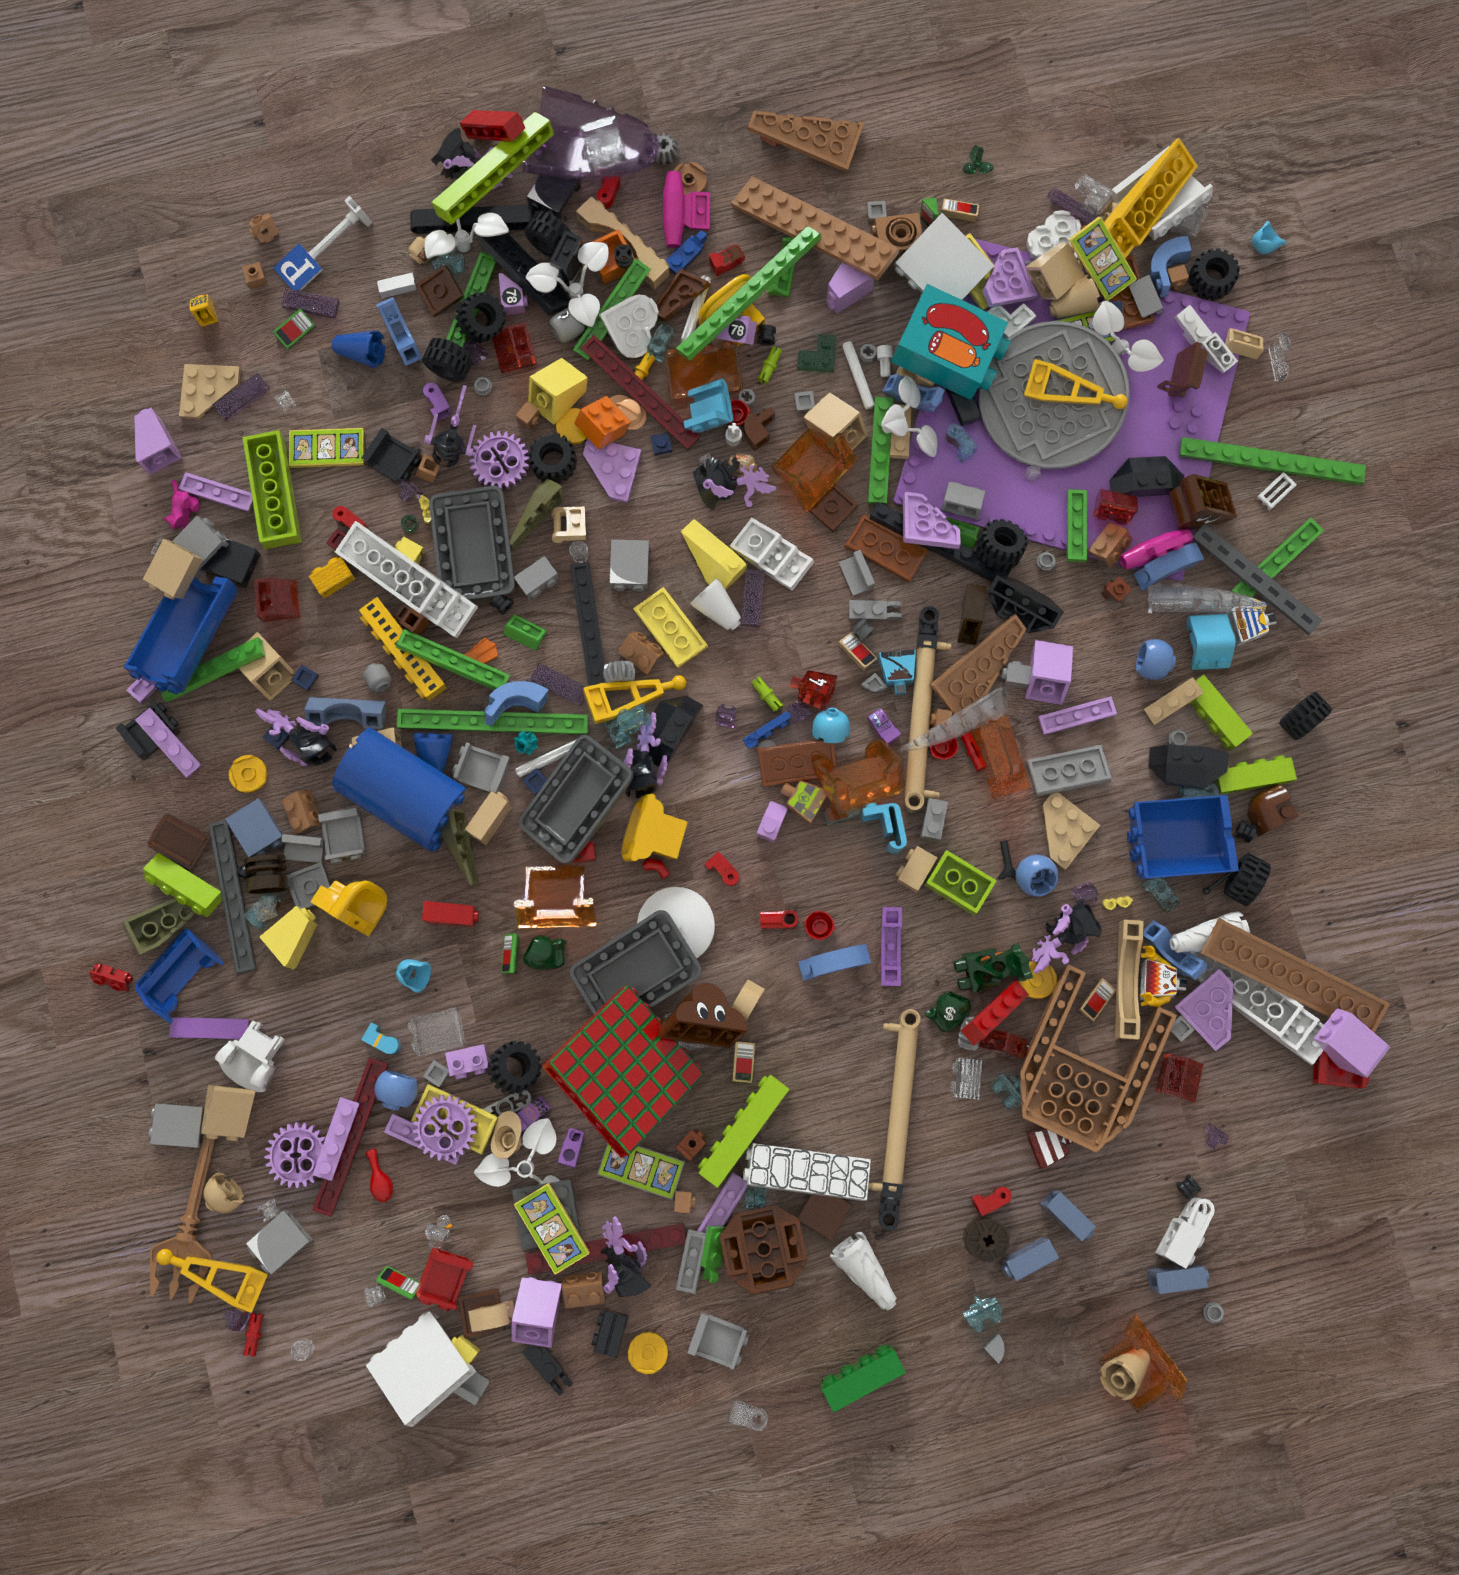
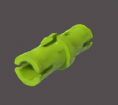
M772 346L757 378L760 383L764 380V384H768L773 371L777 368L778 359L782 354L780 348L777 347V350H775L776 347Z
M760 676L750 683L761 695L762 701L765 700L774 713L778 711L777 709L780 710L784 706L774 695V690L769 688Z

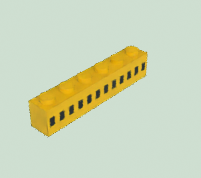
M378 597L359 610L362 614L360 619L366 626L370 625L374 629L371 631L377 641L381 639L384 642L383 649L388 655H394L396 659L393 662L400 670L404 668L407 672L404 676L410 684L415 683L417 685L416 692L422 699L426 697L428 701H431L447 689L446 685L427 661L396 648L403 629Z

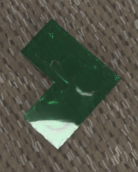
M818 334L817 351L799 350L797 370L834 373L836 335Z

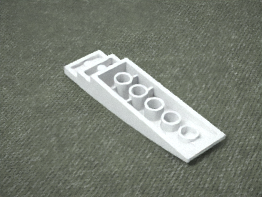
M357 521L354 522L335 553L412 609L456 638H458L478 608L477 605Z
M1201 952L1191 953L1205 961L1208 965L1206 970L1196 979L1199 983H1202L1217 969L1221 968L1233 981L1232 1008L1310 1065L1315 1063L1323 1052V1049L1314 1040V1037L1324 1026V1024L1319 1022L1320 1019L1305 1010L1304 1006L1294 999L1201 954Z

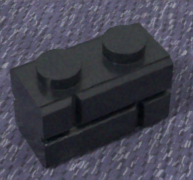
M605 1309L604 1314H599L597 1325L600 1326L599 1333H594L591 1343L592 1346H595L594 1352L614 1358L618 1357L629 1315Z

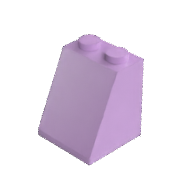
M841 263L828 284L827 306L830 310H834L836 314L840 313L871 293L874 279Z
M152 408L144 409L134 416L136 461L149 475L182 459L164 422Z
M1035 640L1031 652L1030 681L1026 688L1025 699L1063 704L1071 683L1073 646Z
M1341 1009L1335 1010L1314 1037V1040L1338 1068L1368 1078L1390 1049L1386 1042L1352 1013Z
M532 1277L521 1279L512 1318V1342L552 1348L562 1284L555 1281H541Z

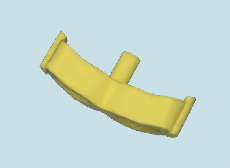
M421 495L419 504L423 511L424 522L431 524L429 499Z
M1129 896L1119 897L1116 900L1113 898L1109 900L1104 899L1102 906L1108 910L1114 909L1116 905L1126 908L1133 899Z

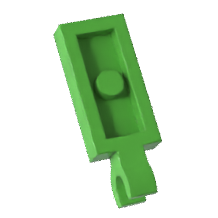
M723 1225L707 1226L701 1266L705 1268L702 1277L703 1279H709V1283H717L718 1281L716 1267H721L723 1258L720 1235L726 1228Z

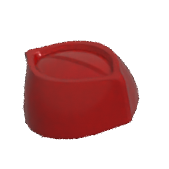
M730 400L733 421L727 424L732 426V423H736V426L745 423L746 417L751 413L750 408L742 400Z
M941 731L931 738L930 752L932 759L946 760L957 753L958 741L955 734Z
M824 911L811 913L803 922L807 934L816 940L826 939L835 930L832 917Z

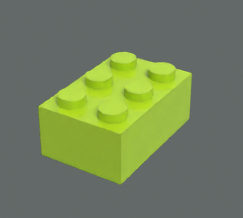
M946 850L924 886L975 916L997 880Z

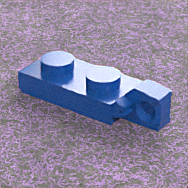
M701 230L695 237L693 235L688 237L666 260L672 273L676 275L679 269L685 270L702 253L703 243L707 240V234Z
M786 711L745 737L743 742L746 747L751 749L757 746L759 738L763 737V739H766L774 734L772 730L779 727L782 729L790 724L788 720L791 719V715Z

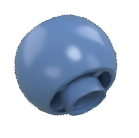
M1150 639L1143 642L1136 660V671L1138 674L1148 680H1161L1165 678L1168 672H1172L1176 661L1172 647L1160 639Z
M1030 855L1024 858L1016 869V882L1027 895L1041 897L1050 893L1057 885L1058 869L1054 862L1044 855Z
M385 1070L375 1083V1096L383 1102V1107L399 1111L400 1107L407 1108L415 1101L418 1095V1082L413 1077Z

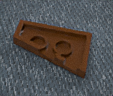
M679 269L656 302L659 311L657 318L667 322L710 287L709 281Z

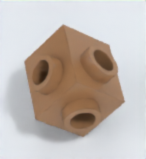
M269 213L263 216L261 214L257 215L249 223L251 235L254 240L258 238L260 243H268L274 239V236L280 233Z

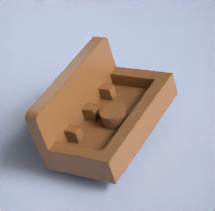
M1109 522L1088 552L1090 555L1105 561L1107 567L1112 568L1118 562L1124 550L1130 546L1132 538L1128 529Z
M635 631L628 634L617 652L646 674L651 672L658 659L664 655L659 645L649 642L645 635Z
M310 790L296 791L281 800L294 835H300L312 827L322 825L318 818L320 813Z
M602 1272L563 1276L562 1292L565 1309L605 1304Z

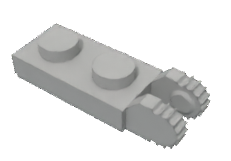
M849 600V620L861 621L864 618L867 621L901 619V613H887V608H901L902 602Z

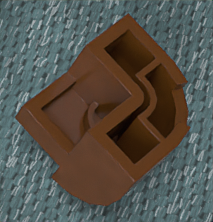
M1276 784L1251 798L1248 805L1247 815L1251 824L1257 826L1256 833L1258 837L1299 817L1290 801L1292 797L1280 784Z

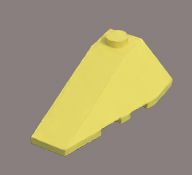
M695 519L681 531L708 585L717 578L724 589L727 590L747 571V564Z

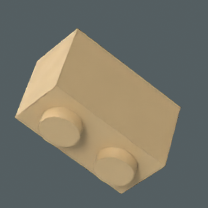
M919 846L915 850L911 849L906 856L907 864L905 867L901 865L896 873L899 876L897 882L915 893L918 892L937 860L936 856Z

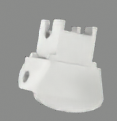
M252 1021L239 1041L229 1040L216 1054L215 1060L219 1062L222 1071L238 1085L246 1089L255 1090V1092H265L268 1090L276 1069L273 1066L274 1061H272V1058L285 1038L277 1035L273 1039L259 1031L263 1024Z

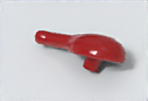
M374 1148L366 1151V1156L372 1168L369 1185L370 1191L378 1202H387L393 1194V1183L391 1178L380 1169L377 1160V1149Z

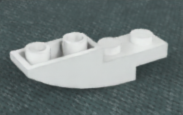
M1191 305L1174 317L1184 330L1182 335L1191 345L1196 342L1202 343L1201 348L1208 351L1206 361L1216 369L1224 373L1238 362L1216 332L1212 334Z

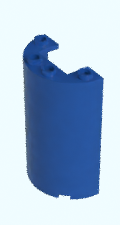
M194 577L183 599L175 598L172 600L163 596L123 668L130 672L129 675L137 680L141 678L155 685L154 687L159 691L165 692L168 690L176 695L184 692L237 596L238 589L234 583L228 578L215 577L212 582L214 585L203 584Z
M371 727L367 728L357 737L356 742L358 743L353 745L352 749L349 747L339 763L332 781L333 790L429 852H437L442 845L440 830L449 820L448 814L450 809L456 805H461L465 798L463 794L466 788Z

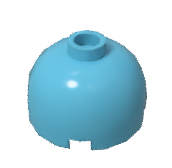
M828 708L819 712L814 718L812 735L817 740L818 737L823 738L825 743L843 742L845 737H850V721L846 714L838 709Z

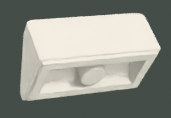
M413 272L377 281L381 298L417 290Z

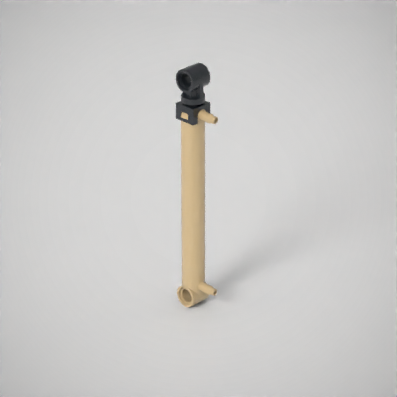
M934 606L924 607L919 615L905 797L903 802L905 810L910 813H916L922 808L924 798H939L940 796L939 792L924 790L932 701V687L930 684L933 682L935 652L936 649H951V644L937 642L939 611ZM926 614L932 615V616H933V620H931V621L926 620L925 617H924V615H926ZM916 798L919 805L911 806L909 799Z
M913 1009L902 1012L899 1017V1024H883V1029L898 1032L883 1180L881 1183H868V1189L879 1191L880 1196L887 1197L880 1199L878 1215L879 1225L886 1230H893L899 1224L900 1200L895 1198L902 1199V1181L920 1015ZM907 1014L914 1016L915 1022L913 1025H908L905 1022ZM886 1214H891L894 1218L893 1223L890 1225H885L883 1222Z

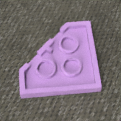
M1018 247L1002 250L982 291L989 307L1034 300L1038 296L1032 280L1025 269L1026 266Z
M587 438L583 456L606 491L607 496L611 500L628 503L642 453L641 449L610 443L598 450Z
M904 492L903 542L959 549L960 529L955 524H950L946 520V516L937 507L934 508L927 502L928 499L923 494Z
M1219 968L1178 1002L1175 1008L1215 1051L1231 1039L1233 981Z

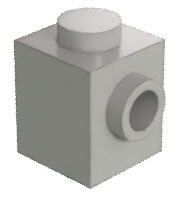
M1019 661L1008 663L1006 668H1003L1001 679H1004V686L1026 689L1030 681L1031 666L1023 665Z

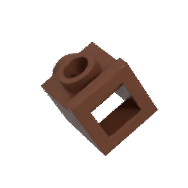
M691 1129L676 1148L691 1161L706 1144L704 1141L706 1136L698 1129L696 1131ZM690 1140L696 1141L695 1147L692 1148L689 1146L688 1143Z

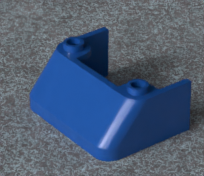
M186 928L180 932L136 983L135 989L149 1010L171 1024L173 1020L169 1013L177 1008L178 999L176 995L201 967H212L216 962L222 966L224 962L217 952L195 933Z

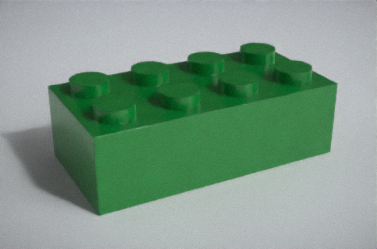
M884 1344L876 1349L877 1353L871 1356L866 1354L860 1357L855 1365L847 1364L840 1369V1373L836 1375L832 1373L822 1378L823 1382L820 1383V1386L833 1413L906 1373L891 1345L887 1347Z

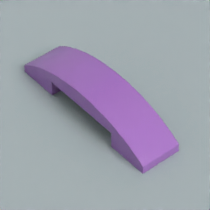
M882 907L881 985L901 986L902 907Z
M172 1018L173 1022L170 1024L169 1038L241 1039L249 1027L250 1020Z

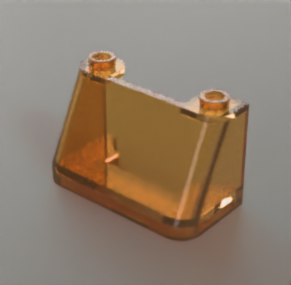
M882 738L872 741L867 745L865 749L866 757L833 767L832 762L827 758L813 761L814 772L837 812L846 813L867 804L895 796L904 789L903 759Z

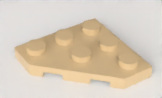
M184 364L179 417L181 419L200 420L211 407L217 406L225 399L228 393L240 387L241 368L239 366Z
M1057 792L1050 794L1042 804V811L1044 813L1049 858L1065 871L1100 827V824Z

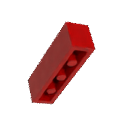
M472 110L459 123L468 139L512 142L526 129L518 112Z
M1015 980L960 1031L973 1046L976 1045L996 1028L1029 994Z

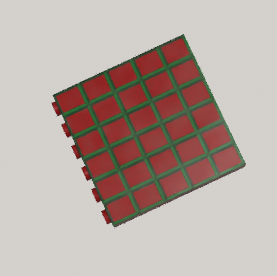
M629 985L620 988L542 1065V1068L620 1158L630 1155L705 1075L701 1070V1066L689 1056L688 1051L676 1040L659 1038V1027L663 1022L652 1013L649 1005L643 1002L638 996L637 991Z

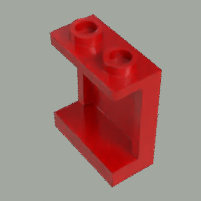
M1324 1050L1313 1066L1314 1084L1365 1089L1369 1083V1076L1366 1078L1338 1068Z
M432 1247L415 1293L418 1299H420L419 1302L429 1306L431 1303L437 1304L438 1308L445 1311H450V1308L456 1310V1300L468 1270L471 1271L474 1263L470 1258Z

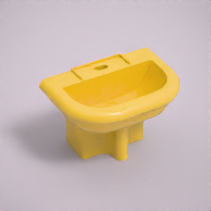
M742 274L735 277L708 298L699 312V326L751 279L750 276ZM753 304L740 314L751 317L750 321L757 322L755 333L758 332L760 325H765V318ZM731 341L736 348L743 344Z
M654 794L641 796L632 809L621 847V856L626 862L648 858L651 853L668 859L678 858L687 821L664 814V807L659 800L655 799Z
M364 880L352 882L347 886L338 881H334L329 888L321 885L310 902L369 937L381 919L388 900L386 892L381 887Z

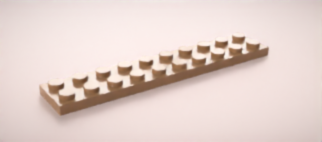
M753 176L731 202L733 208L792 238H795L807 226L820 233L822 239L812 248L877 281L899 254L897 247Z
M1218 918L1201 951V954L1328 1017H1331L1336 1009L1350 1012L1374 1033L1390 1005L1389 1002L1221 918Z

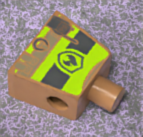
M799 781L796 788L785 783L780 793L789 797L786 806L804 822L811 825L826 800L829 791L804 781Z

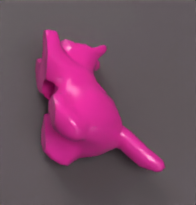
M172 480L174 493L171 500L172 511L163 520L168 522L172 529L181 527V530H183L190 523L189 514L191 512H198L200 509V502L198 498L191 497L188 492L180 491L178 483Z

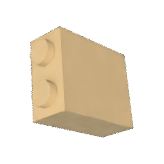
M163 539L143 580L149 583L148 586L152 589L162 590L164 592L163 595L172 600L175 598L183 599L203 558L174 541Z
M491 791L465 828V831L486 846L512 809L509 804L510 801L502 793L497 792L495 794Z

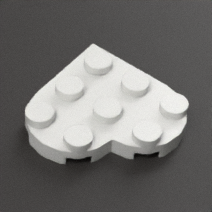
M1060 210L1053 212L1046 219L1044 225L1037 226L1035 230L1029 233L1026 245L1030 252V257L1037 259L1059 243L1068 242L1070 244L1068 239L1080 231L1081 225L1079 220L1071 216V213L1068 211ZM1075 252L1074 255L1076 259L1080 261L1078 255Z
M634 295L599 314L615 347L622 355L627 358H637L648 351L651 340L649 330L655 326L659 312L652 298L646 295Z

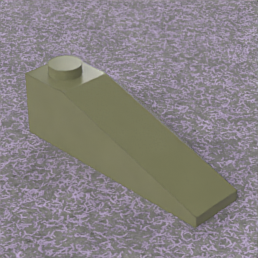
M546 479L536 486L509 541L511 550L514 551L551 514V510L554 507H558L565 500L562 486L558 483Z
M452 808L448 814V822L440 830L441 835L469 885H479L470 835L465 831L467 827L465 810Z
M172 898L123 920V929L138 954L143 955L161 946L196 913L188 905H182L176 898Z

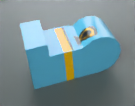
M371 1022L361 1040L384 1053H398L401 1048L400 1041L395 1037H388L380 1033L381 1026Z

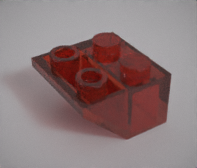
M526 322L508 326L493 338L501 374L537 365Z
M1100 489L1096 496L1093 516L1103 521L1112 520L1121 525L1129 524L1138 511V498Z
M274 577L254 579L256 616L262 622L300 618L296 580Z
M1164 1054L1156 1093L1195 1103L1204 1064L1175 1054Z

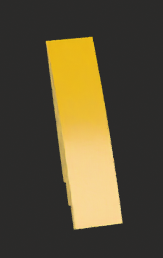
M1177 138L1157 159L1104 222L1125 259L1134 246L1141 245L1152 230V227H1154L1198 167L1180 138Z

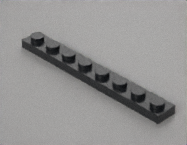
M878 502L869 519L903 536V514ZM960 544L959 549L921 545L991 582L994 581L997 574L1008 577L1011 571L1009 568L1007 570H1002L1001 568L996 570L995 567H989L987 563L981 561L982 558L978 557L977 552Z
M589 562L571 564L588 686L605 683L603 676L605 663ZM605 691L606 697L611 708L609 691Z

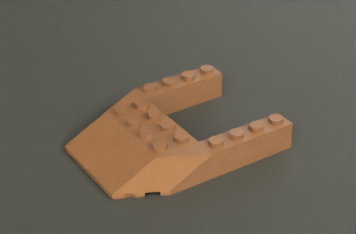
M1067 964L1063 967L1041 1016L1020 1071L1022 1118L1096 1153L1131 1124L1177 1015L1161 1007L1153 1008L1124 1077L1055 1045L1086 972Z

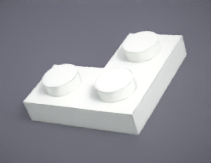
M1024 303L1011 315L1001 305L992 307L987 311L1008 322L1002 335L1005 338L1027 327L1036 318V315Z

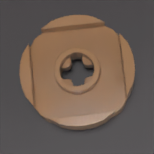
M689 162V164L682 163L673 170L681 172L685 195L692 191L704 192L706 189V173L699 164ZM685 178H693L692 183H686Z

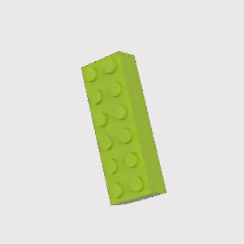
M280 430L242 437L260 544L265 549L301 543L302 538L284 436Z
M769 1075L768 1078L766 1076L762 1078L757 1085L760 1087L756 1094L754 1092L751 1093L745 1101L748 1103L747 1107L744 1110L740 1108L734 1116L736 1119L734 1125L726 1127L722 1133L725 1136L723 1140L715 1142L710 1149L712 1155L709 1159L705 1157L698 1166L701 1169L699 1174L717 1188L789 1091L788 1087L772 1075Z

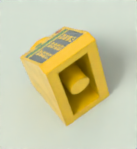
M208 294L190 299V311L201 327L219 322L213 301Z

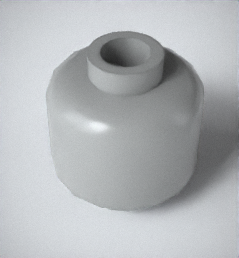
M372 663L366 667V671L363 673V679L370 690L382 692L389 688L391 676L383 664Z

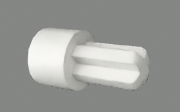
M891 345L877 347L880 375L884 378L891 375L890 360L893 357V346Z
M736 423L728 426L725 433L726 442L730 446H737L742 441V432L736 426Z

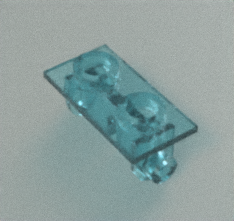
M755 1187L754 1191L748 1189L744 1199V1207L751 1210L763 1208L766 1202L765 1196L769 1188Z

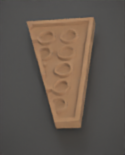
M753 111L747 130L847 172L864 122L851 123L848 120L832 121L829 118L794 117V115L790 114L783 116L771 112Z
M1016 614L1009 617L930 684L947 709L952 711L953 717L962 729H966L969 725V721L977 712L979 704L988 694L1000 674L1001 668L1008 661L1010 653L1017 646L1026 631V627Z

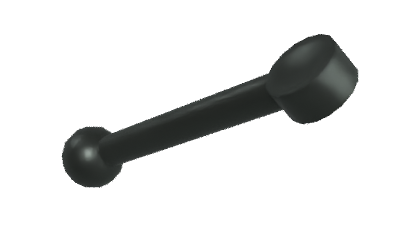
M1228 872L1211 886L1205 887L1203 893L1205 895L1210 894L1213 888L1236 872Z

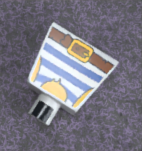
M1262 606L1234 607L1227 612L1235 637L1236 647L1263 637L1269 632L1268 626L1276 624L1275 614L1265 615Z

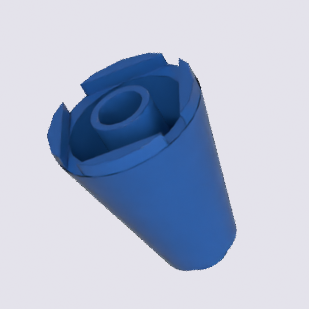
M376 330L336 335L331 343L332 349L336 354L370 368H378L377 365L382 364L386 350L385 345H382L384 336Z

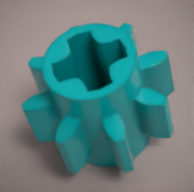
M522 731L514 738L516 741L515 748L521 754L526 752L527 755H530L538 748L537 737L532 732L526 734L525 731Z

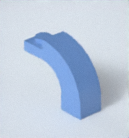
M1188 236L1176 237L1166 241L1153 255L1148 275H1150L1152 283H1155V289L1159 291L1160 297L1168 296L1171 286L1167 268L1174 264L1189 261L1192 250Z
M392 297L376 304L405 366L422 359L394 298Z
M899 374L890 375L882 392L906 405L900 398L898 391L899 383L904 377ZM917 385L921 399L918 407L915 409L934 412L935 408L942 402V395L945 390L941 387L926 388Z
M1196 543L1188 544L1144 565V568L1136 572L1134 576L1143 591L1178 571L1190 569L1203 561L1204 557Z
M527 681L510 682L498 687L489 695V705L484 711L485 723L492 727L503 711L512 706H524L539 713L548 701L549 689Z
M1153 920L1143 930L1145 942L1149 946H1153L1155 952L1168 961L1171 966L1177 968V972L1184 977L1187 975L1196 980L1208 967L1205 961L1190 952L1177 953L1175 950H1172L1170 947L1172 935L1166 927Z
M863 944L816 955L798 963L804 981L829 973L870 964L871 960L867 945Z

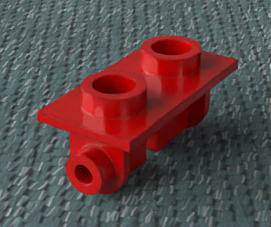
M101 963L99 965L95 964L93 971H88L94 983L108 985L116 991L123 990L129 992L127 983H131L133 980V976L129 972L117 969L114 975H112L114 968Z

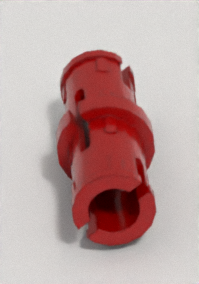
M972 732L962 735L960 738L967 750L966 754L971 758L976 772L985 769L987 764L982 757L981 748L977 746L972 736Z
M250 1313L248 1331L245 1332L247 1337L243 1352L245 1356H248V1354L251 1357L256 1356L258 1340L262 1335L260 1329L264 1314Z

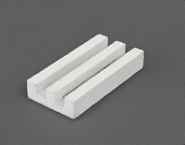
M1283 472L1256 499L1258 501L1261 500V504L1263 506L1266 505L1270 511L1297 484ZM1284 478L1285 481L1270 496L1265 498L1264 495ZM1289 483L1291 486L1271 504L1269 501Z

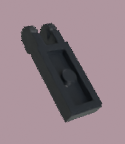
M530 1345L522 1352L559 1396L564 1392L561 1386L554 1380L558 1375H560L566 1385L569 1387L573 1385L571 1379L564 1372V1368L547 1347Z

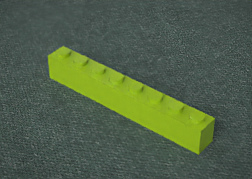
M536 112L529 116L523 122L526 129L512 142L501 141L431 202L437 216L452 225L554 135L550 121Z

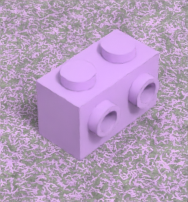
M485 1044L445 1053L449 1075L451 1077L455 1076L456 1079L466 1078L467 1073L475 1072V1075L487 1073L486 1069L490 1068L487 1067L490 1059L487 1045Z

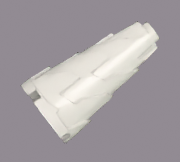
M1230 912L1218 917L1250 933L1247 920L1241 921L1240 919L1241 916H1244L1241 912ZM1218 918L1173 935L1172 939H1170L1171 949L1177 953L1201 952Z
M863 1232L855 1233L856 1239L853 1240L851 1236L846 1238L832 1251L833 1254H830V1257L881 1309L890 1310L896 1305L895 1301L897 1298L890 1288L884 1271L874 1255Z

